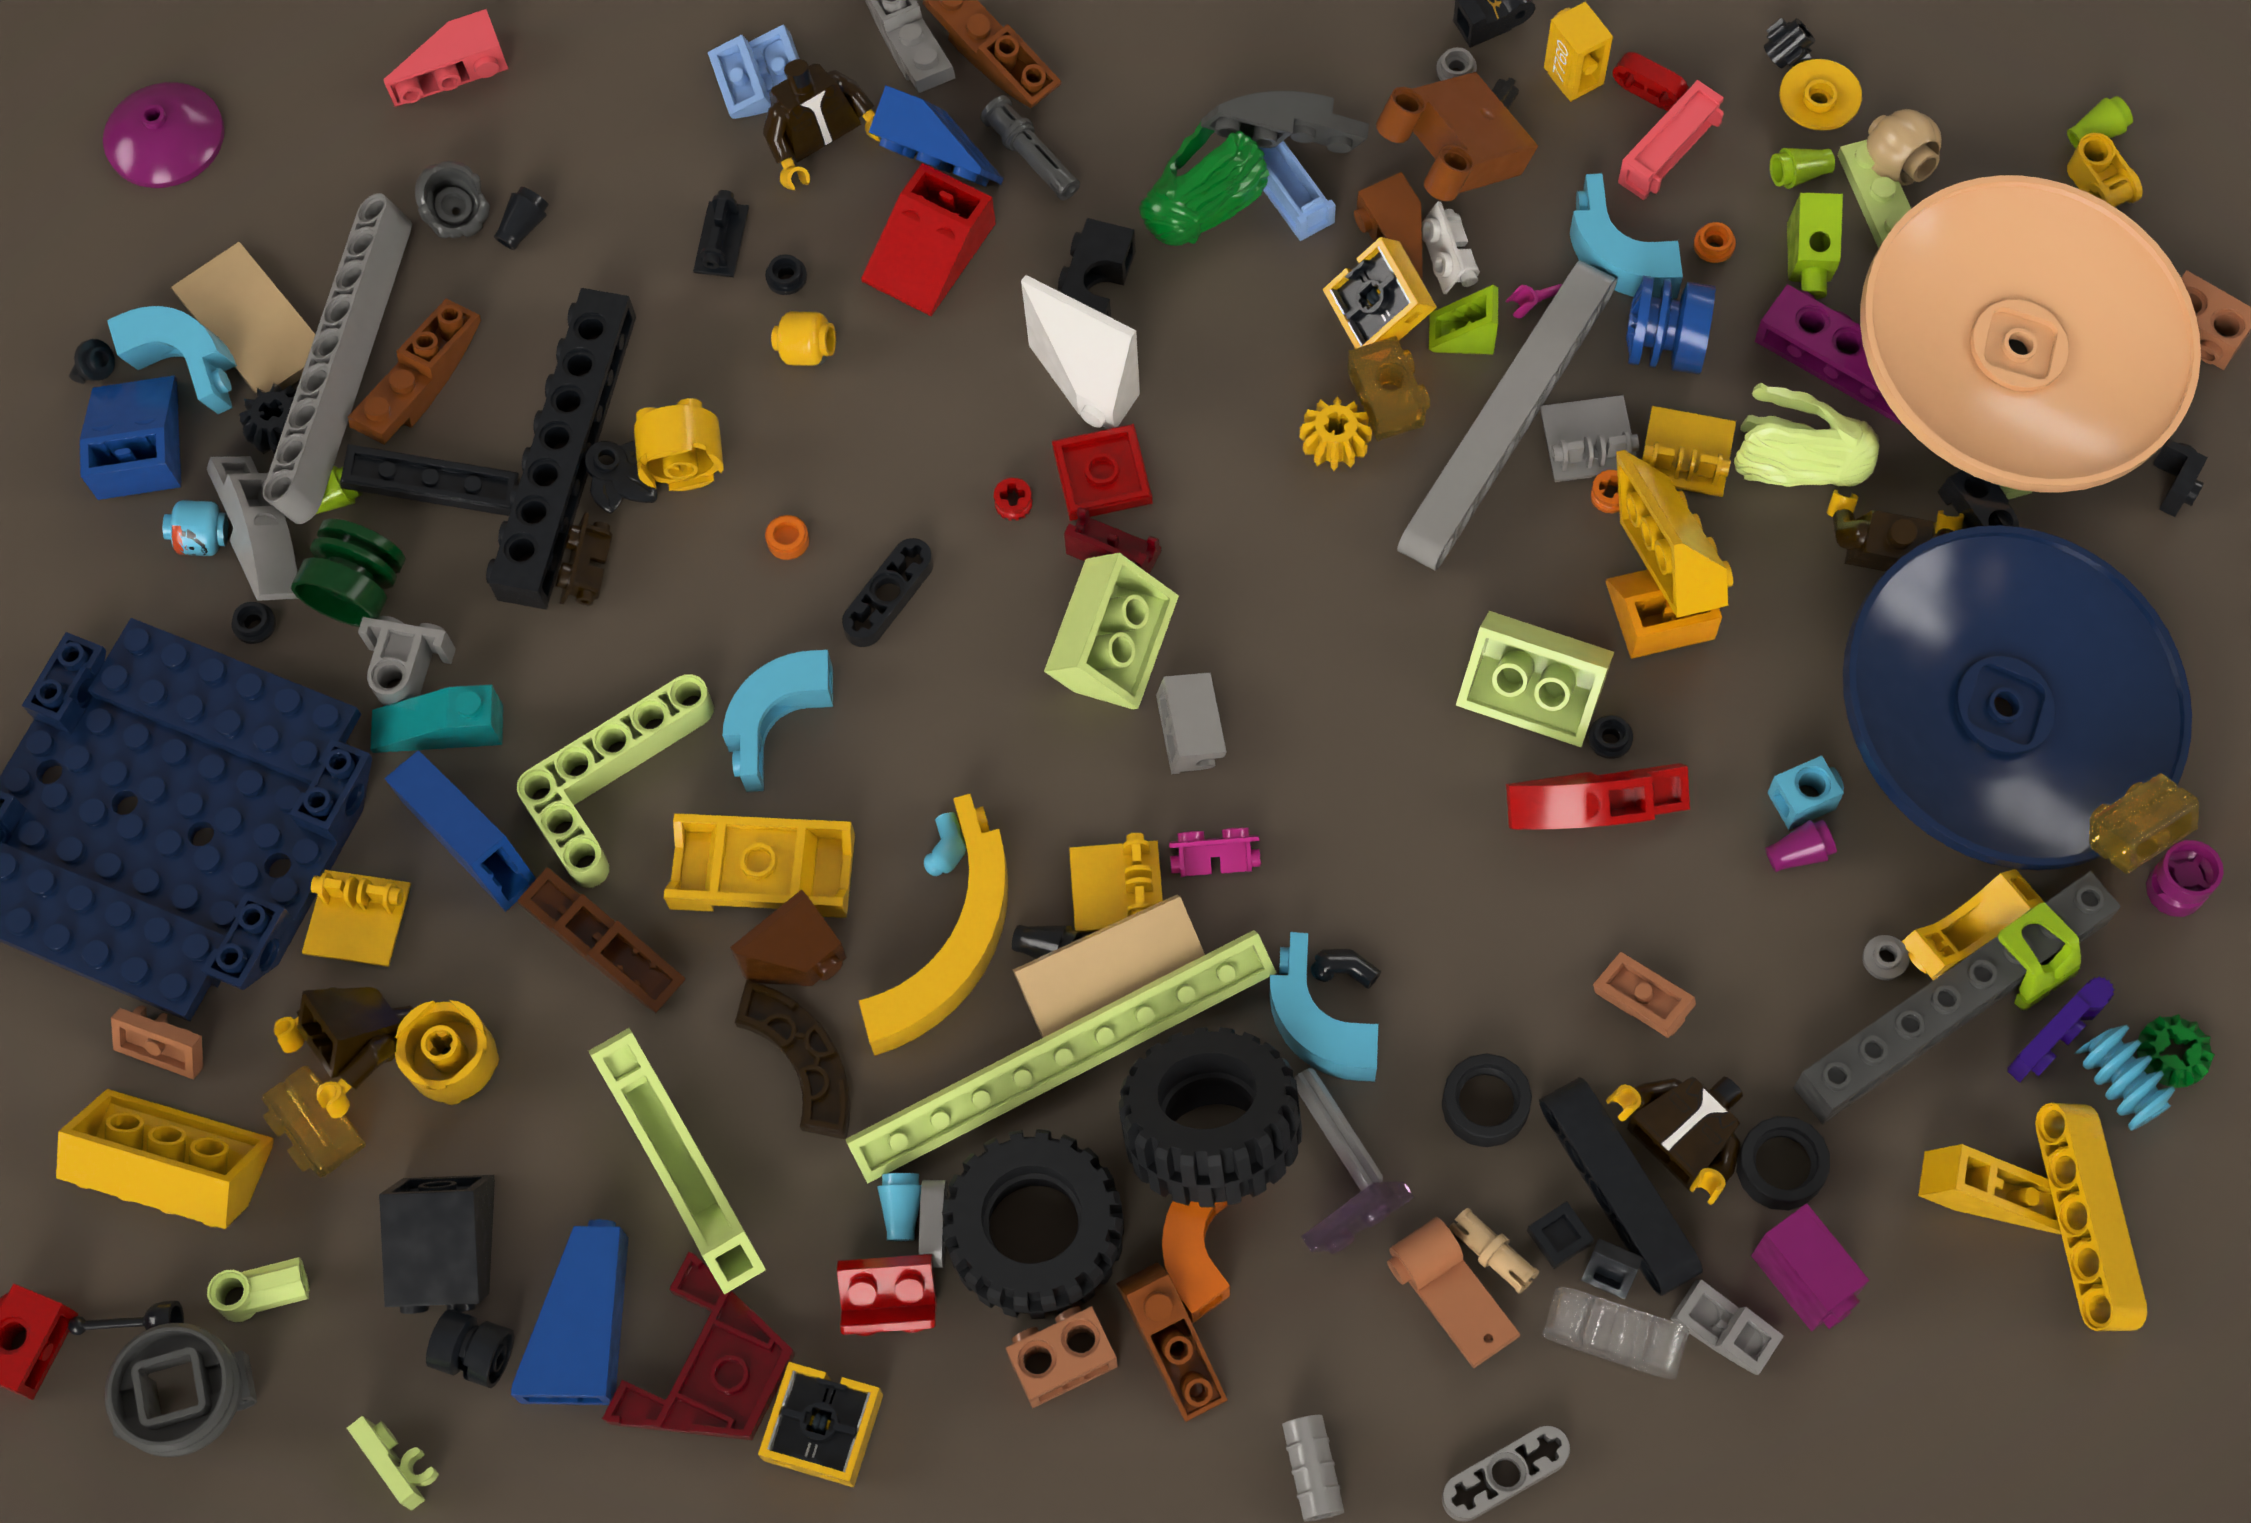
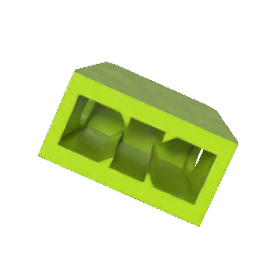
M1800 193L1787 222L1788 279L1792 282H1801V290L1810 293L1816 300L1827 296V282L1832 280L1840 264L1843 194Z

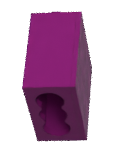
M1807 1203L1765 1233L1751 1255L1811 1332L1823 1323L1830 1330L1852 1313L1851 1310L1861 1302L1856 1296L1870 1281Z

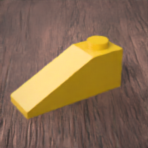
M1964 1144L1924 1152L1919 1197L1955 1211L2061 1234L2047 1178Z

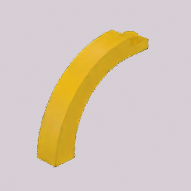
M971 794L953 798L968 852L969 879L965 903L951 936L934 958L915 975L883 993L858 1000L874 1056L896 1049L920 1037L950 1015L972 992L985 973L996 951L1007 912V864L1000 830L990 831L983 806L974 808Z

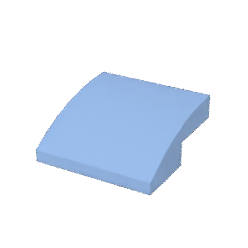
M784 24L749 42L743 35H740L708 51L727 110L732 119L768 112V108L771 107L769 92L772 87L787 79L784 72L785 66L790 61L800 59L791 33Z

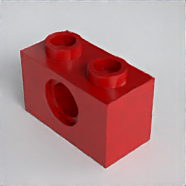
M13 1283L10 1291L0 1298V1387L34 1400L69 1333V1321L73 1317H77L79 1313L58 1301ZM26 1330L27 1335L23 1345L18 1349L12 1350V1342L15 1336Z

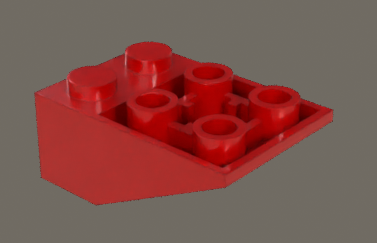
M921 163L900 193L861 277V281L932 316L995 226L993 198L935 168Z

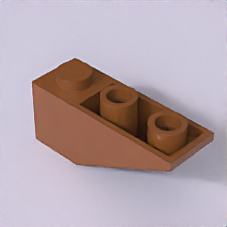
M1400 172L1358 191L1357 209L1354 210V218L1359 229L1363 233L1368 232L1374 242L1379 237L1399 241L1423 282L1421 202L1403 173Z
M1157 1262L1116 1283L1128 1311L1184 1421L1187 1422L1227 1401L1228 1399L1166 1270Z

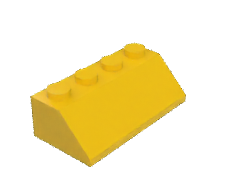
M1626 450L1617 451L1620 524L1676 617L1679 618L1728 606V587L1733 586L1731 567L1726 560L1722 561L1718 556L1714 539L1706 537L1698 514H1692L1688 509L1684 492L1682 490L1677 491L1669 477Z
M106 1089L58 1131L56 1178L76 1184L80 1188L93 1189L116 1196L123 1201L136 1202L160 1209V1211L166 1214H176L202 1222L210 1227L226 1229L248 1207L272 1150L274 1138Z

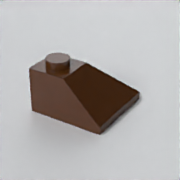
M800 890L730 947L744 978L748 981L764 984L813 986L820 979L826 981L833 977L841 969L842 961L847 958L842 943L803 890Z

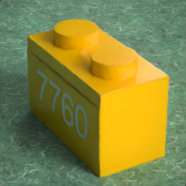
M1586 1L1572 9L1565 8L1551 19L1544 68L1570 102L1604 84L1613 39L1612 34Z

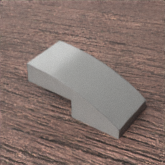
M1702 1279L1694 1281L1670 1318L1692 1336L1755 1375L1761 1373L1784 1337L1783 1334L1747 1307H1737Z

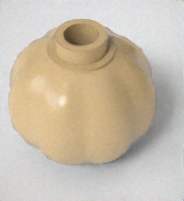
M1903 109L1895 111L1889 116L1881 115L1870 125L1867 149L1870 157L1875 162L1872 169L1878 175L1898 181L1901 186L1912 184L1914 181L1921 182L1935 171L1940 160L1942 138L1938 125L1930 117L1916 110Z

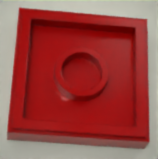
M1134 424L1052 441V449L1070 521L1078 519L1077 510L1079 507L1088 510L1089 516L1093 517L1153 504Z

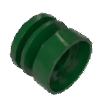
M330 518L323 520L317 533L318 538L313 540L310 547L314 557L303 560L292 583L291 590L304 604L338 622L360 627L363 617L378 619L387 600V595L383 589L393 588L397 579L396 574L400 573L406 560L403 552L387 538L362 525L341 519Z

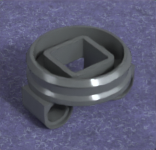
M186 1323L158 1325L140 1333L128 1342L111 1365L106 1379L104 1394L106 1412L112 1424L114 1436L127 1441L146 1453L160 1457H180L203 1449L224 1432L236 1411L247 1409L257 1403L249 1355L244 1351L232 1353L227 1345L207 1330ZM191 1362L198 1405L162 1415L157 1383L149 1378L148 1375Z

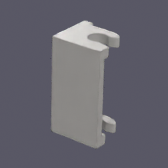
M1211 672L1164 676L1156 698L1171 774L1215 767L1214 759L1225 757L1227 751Z

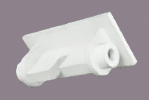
M1437 201L1422 222V239L1428 248L1433 263V271L1436 277H1438L1442 292L1447 294L1456 282H1461L1464 287L1476 284L1480 271L1471 249L1457 248L1465 247L1468 243L1460 215L1455 213L1453 209L1444 210L1441 201Z

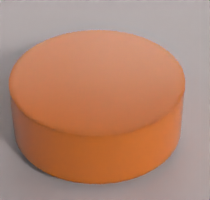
M792 515L779 516L772 520L766 528L765 539L767 546L775 557L791 560L801 556L807 550L809 545L808 530L805 523L798 517Z

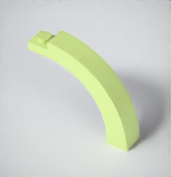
M630 1028L590 1049V1056L651 1160L724 1295L764 1272L766 1269Z

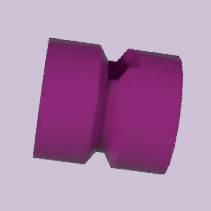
M2184 840L2175 843L2164 854L2148 876L2146 890L2151 903L2160 912L2169 916L2185 917L2195 913L2216 890L2223 878V863L2218 853L2209 845L2197 840Z

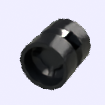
M449 1308L442 1314L434 1327L427 1347L426 1364L430 1368L453 1376L463 1371L465 1380L492 1388L498 1383L507 1367L514 1344V1331L489 1321H485L478 1326L476 1317Z

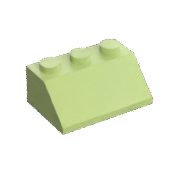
M1121 553L1085 559L1044 672L1075 693L1129 709H1139L1179 595Z
M1489 611L1479 628L1456 706L1582 747L1614 652Z

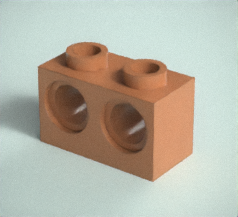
M2186 270L2181 278L2189 293L2197 317L2201 343V360L2208 364H2214L2224 370L2251 332V307Z
M1080 1306L1070 1308L1055 1317L1056 1324L1041 1331L1037 1327L1026 1329L1012 1338L1013 1344L1006 1347L1010 1362L1032 1409L1118 1367L1117 1357L1092 1306L1083 1311ZM1077 1333H1088L1095 1339V1342L1089 1351L1077 1353L1069 1348L1070 1339ZM1037 1353L1046 1354L1052 1359L1049 1369L1041 1374H1033L1025 1368L1027 1360Z

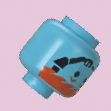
M180 500L174 505L172 514H164L163 538L171 540L174 551L179 555L213 556L218 552L220 546L227 545L228 515L225 512H221L218 504L212 501Z

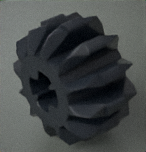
M273 383L270 392L265 393V391L257 388L258 397L255 400L244 399V406L247 410L239 414L240 422L243 425V434L247 441L254 444L257 450L263 454L270 450L274 454L276 452L296 393V389L292 388L291 385L282 390L280 386Z

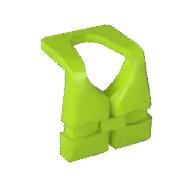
M2045 902L2035 906L2002 929L1998 934L1999 942L2027 970L2019 988L2020 993L2017 994L2014 1002L2021 1010L2031 1008L2048 996L2051 990L2055 991L2075 977L2080 970L2081 949L2079 937ZM2039 924L2065 943L2059 953L2048 964L2041 965L2024 940L2022 930L2025 926Z

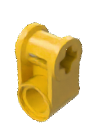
M2090 133L2082 137L2067 165L2068 175L2077 187L2106 201L2113 207L2125 202L2135 203L2139 201L2143 194L2141 181L2134 170L2123 159L2113 141L2101 133Z

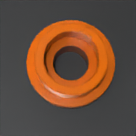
M1712 222L1698 230L1693 246L1696 254L1701 259L1710 263H1720L1732 256L1736 246V239L1727 225L1720 222ZM1714 242L1719 244L1720 247H1713L1708 243Z

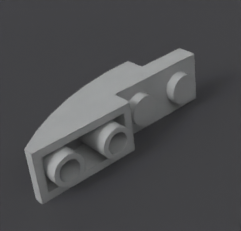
M865 0L899 69L907 81L911 80L918 93L955 79L953 66L923 20L920 6L916 0Z
M251 456L210 457L206 470L233 526L229 541L257 601L298 599L291 590L292 583L298 572L285 515L266 501L262 494L268 473H258Z

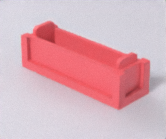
M1697 80L1622 160L1618 183L1642 200H1645L1650 192L1657 194L1660 190L1661 180L1712 125L1716 127L1721 125L1724 112L1719 108L1724 97Z

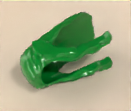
M1200 122L1195 132L1183 140L1179 150L1167 162L1162 176L1151 190L1148 191L1147 197L1143 198L1139 206L1140 215L1144 220L1146 228L1156 239L1170 246H1180L1187 242L1195 244L1202 232L1232 218L1262 195L1263 190L1267 186L1269 171L1264 159V152L1250 136L1242 131L1230 133L1225 142L1206 155L1195 167L1185 174L1177 176V170L1182 168L1204 146L1215 130L1201 127Z

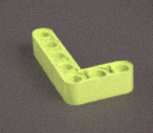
M684 674L675 678L526 770L520 776L517 782V792L520 799L577 885L584 888H593L600 885L609 874V863L598 841L574 805L698 729L711 719L714 713V704L705 682L699 676ZM688 697H700L699 701L691 706L682 705L683 701ZM653 719L663 720L654 729L645 728L646 724ZM625 742L624 747L620 751L608 752L612 744ZM579 765L588 766L584 773L578 776L570 775L575 767ZM543 788L550 789L544 798L532 799L534 793ZM572 822L570 829L566 832L554 833L559 824ZM595 856L594 861L585 868L576 867L581 858Z

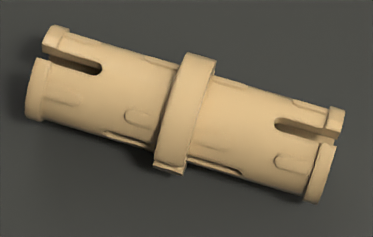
M1466 1208L1455 1219L1458 1223L1450 1225L1449 1229L1452 1234H1455L1479 1256L1478 1262L1484 1268L1490 1266L1515 1288L1518 1294H1521L1533 1282L1531 1278L1535 1279L1539 1274L1537 1268L1530 1265L1508 1245L1510 1239L1503 1233L1497 1235L1472 1213L1471 1209Z

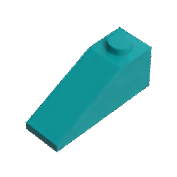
M492 684L447 687L372 710L370 747L372 753L502 745L503 704Z

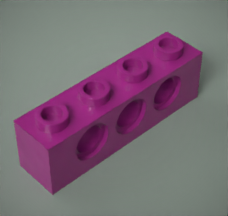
M1787 284L1761 319L1754 342L1901 425V421L1887 404L1871 373L1863 347L1860 325L1855 323L1844 312L1834 311L1818 302L1810 293L1797 290ZM1802 328L1812 329V330H1814L1816 333L1806 332V331L1803 330ZM1839 349H1847L1853 354L1843 353Z

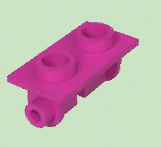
M1249 827L1222 829V837L1207 839L1204 838V831L1177 833L1178 841L1169 842V848L1178 847L1179 855L1170 856L1171 874L1180 873L1181 877L1212 874L1211 857H1219L1221 873L1252 872V867H1261L1260 850L1251 849L1250 842L1259 841V836L1249 835Z

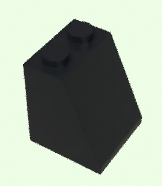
M494 1175L402 1178L379 1194L385 1307H400L401 1313L414 1314L428 1311L430 1305H447V1310L450 1308L464 1312L475 1309V1304H479L489 1295Z

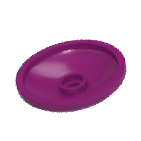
M178 82L152 84L127 96L112 111L104 128L103 147L113 169L127 181L148 188L176 186L198 176L214 161L223 143L224 122L215 102L202 90Z

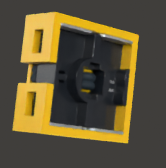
M1379 237L1356 258L1359 264L1354 269L1345 268L1322 289L1359 356L1375 359L1383 356L1437 308L1401 243Z
M788 1362L758 1455L765 1462L854 1488L881 1405L882 1391L879 1387L844 1377L841 1378L840 1384L830 1381L831 1379L826 1372Z

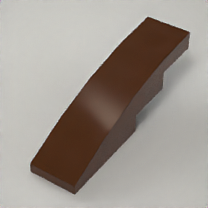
M548 867L517 900L520 906L552 933L655 1014L686 980L685 977L618 920L615 922L583 893L580 895Z

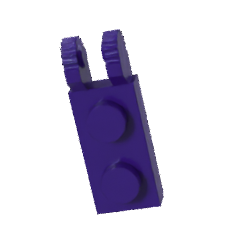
M2100 976L2098 978L2094 977L2092 980L2090 979L2019 1053L2007 1068V1072L2019 1083L2031 1071L2039 1077L2057 1057L2051 1049L2060 1040L2068 1046L2087 1026L2081 1020H2093L2112 999L2115 989L2112 987L2113 984L2109 982L2110 980Z

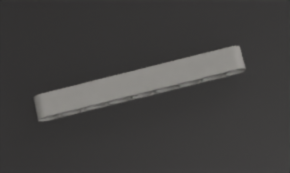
M382 193L369 196L363 201L357 211L263 487L262 494L264 499L295 524L309 521L317 513L321 505L348 423V415L352 411L411 232V220Z
M1581 260L1575 264L1406 527L1397 547L1398 552L1434 571L1438 570L1536 417L1540 406H1543L1614 292L1618 278Z

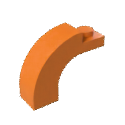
M1172 1201L1166 1215L1162 1237L1164 1269L1169 1274L1192 1324L1230 1297V1285L1210 1259L1205 1247V1236L1208 1227L1215 1216L1228 1206L1227 1201L1215 1203V1208L1200 1207L1199 1202L1190 1201L1189 1206Z

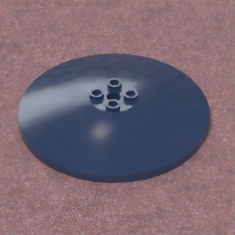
M2001 525L1977 526L1937 536L1901 557L1879 578L1859 607L1849 631L1844 652L1843 694L1850 728L1866 766L1888 798L1908 819L1928 835L1968 857L1993 865L2023 870L2062 869L2098 859L2126 844L2141 833L2166 806L2181 779L2191 742L2192 709L2186 672L2174 641L2155 609L2124 575L2087 549L2066 539L2037 530ZM1995 698H2003L2009 702L2012 708L2011 717L2003 716L1996 710L1994 705Z

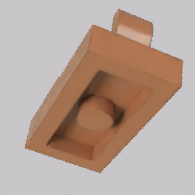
M1623 952L1616 956L1593 984L1597 995L1667 1038L1677 1032L1685 1022L1686 1016L1696 1005L1694 996Z
M141 1005L135 1008L133 1012L119 1008L111 1017L114 1051L193 1080L203 1069L202 1036L190 1030L168 1024L167 1014L161 1013L156 1020L147 1018V1007Z

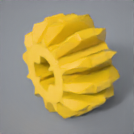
M1337 396L1333 401V405L1329 406L1320 399L1317 403L1316 411L1307 409L1304 415V424L1300 427L1299 437L1304 441L1303 451L1305 455H1314V462L1317 467L1325 461H1329L1330 467L1335 471L1338 468L1339 462L1343 461L1351 468L1355 464V456L1364 458L1367 453V444L1372 440V429L1368 426L1369 417L1367 412H1357L1355 400L1347 406H1342L1341 400Z

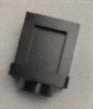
M2169 439L2165 442L2153 465L2176 476L2159 510L2175 517L2183 503L2190 506L2193 505L2204 485L2197 478L2208 457L2198 453L2187 444L2176 443Z

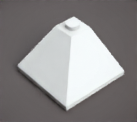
M1025 275L1021 280L1030 348L1085 422L1097 428L1102 426L1107 429L1118 427L1140 395L1136 330Z

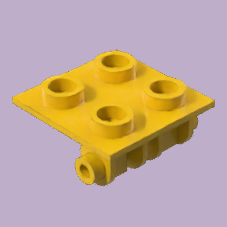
M1652 406L1642 461L1667 475L1676 489L1723 497L1726 477H1728L1731 464L1730 455L1736 421Z
M1130 833L1126 836V842L1069 847L1076 932L1098 931L1163 901L1158 840L1146 841L1144 840V834Z
M324 870L321 876L315 875L311 882V892L318 895L302 954L389 967L411 883Z

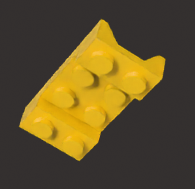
M674 813L675 851L671 881L664 889V899L669 909L713 912L714 906L778 909L800 890H803L822 917L847 918L855 842L852 822Z

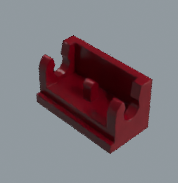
M1081 507L1078 508L1076 525L1068 524L1064 532L1067 555L1085 561L1087 558L1121 553L1150 574L1162 551L1158 538L1149 536L1146 541L1090 518L1088 510Z

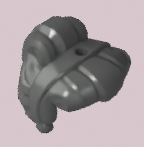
M444 161L428 166L417 178L415 199L419 207L418 212L421 219L433 229L438 237L460 238L465 236L468 238L483 229V224L489 217L490 204L482 193L479 175L473 173L470 167L461 162ZM458 209L460 213L455 215L452 211Z

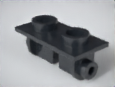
M720 190L718 195H715L712 201L708 203L693 269L694 273L734 277L749 205L737 204L731 191Z

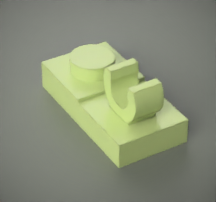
M361 1416L347 1427L400 1504L412 1511L425 1501L416 1486L430 1485L436 1480L439 1473L433 1467H429L422 1474H414L413 1466L415 1462L425 1455L421 1449L414 1447L408 1450L400 1461L392 1449L398 1442L382 1421L375 1425L364 1416Z

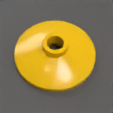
M1811 59L1795 65L1785 74L1781 82L1779 97L1786 114L1799 125L1813 130H1832L1844 126L1856 116L1862 102V89L1856 76L1845 66L1831 60Z

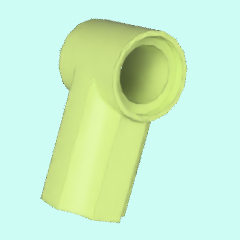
M300 1257L243 1272L224 1270L211 1279L207 1287V1297L210 1304L227 1320L243 1322L250 1319L256 1312L309 1299L310 1289L303 1261ZM236 1287L244 1288L243 1295L237 1303L225 1305V1297L230 1290Z

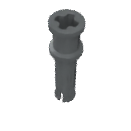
M1000 95L990 101L980 116L983 124L987 127L992 126L1002 137V144L1008 150L1017 151L1052 188L1060 200H1067L1073 196L1079 189L1080 181L1034 134L1033 123L1028 118H1022L1012 108V101L1008 96Z

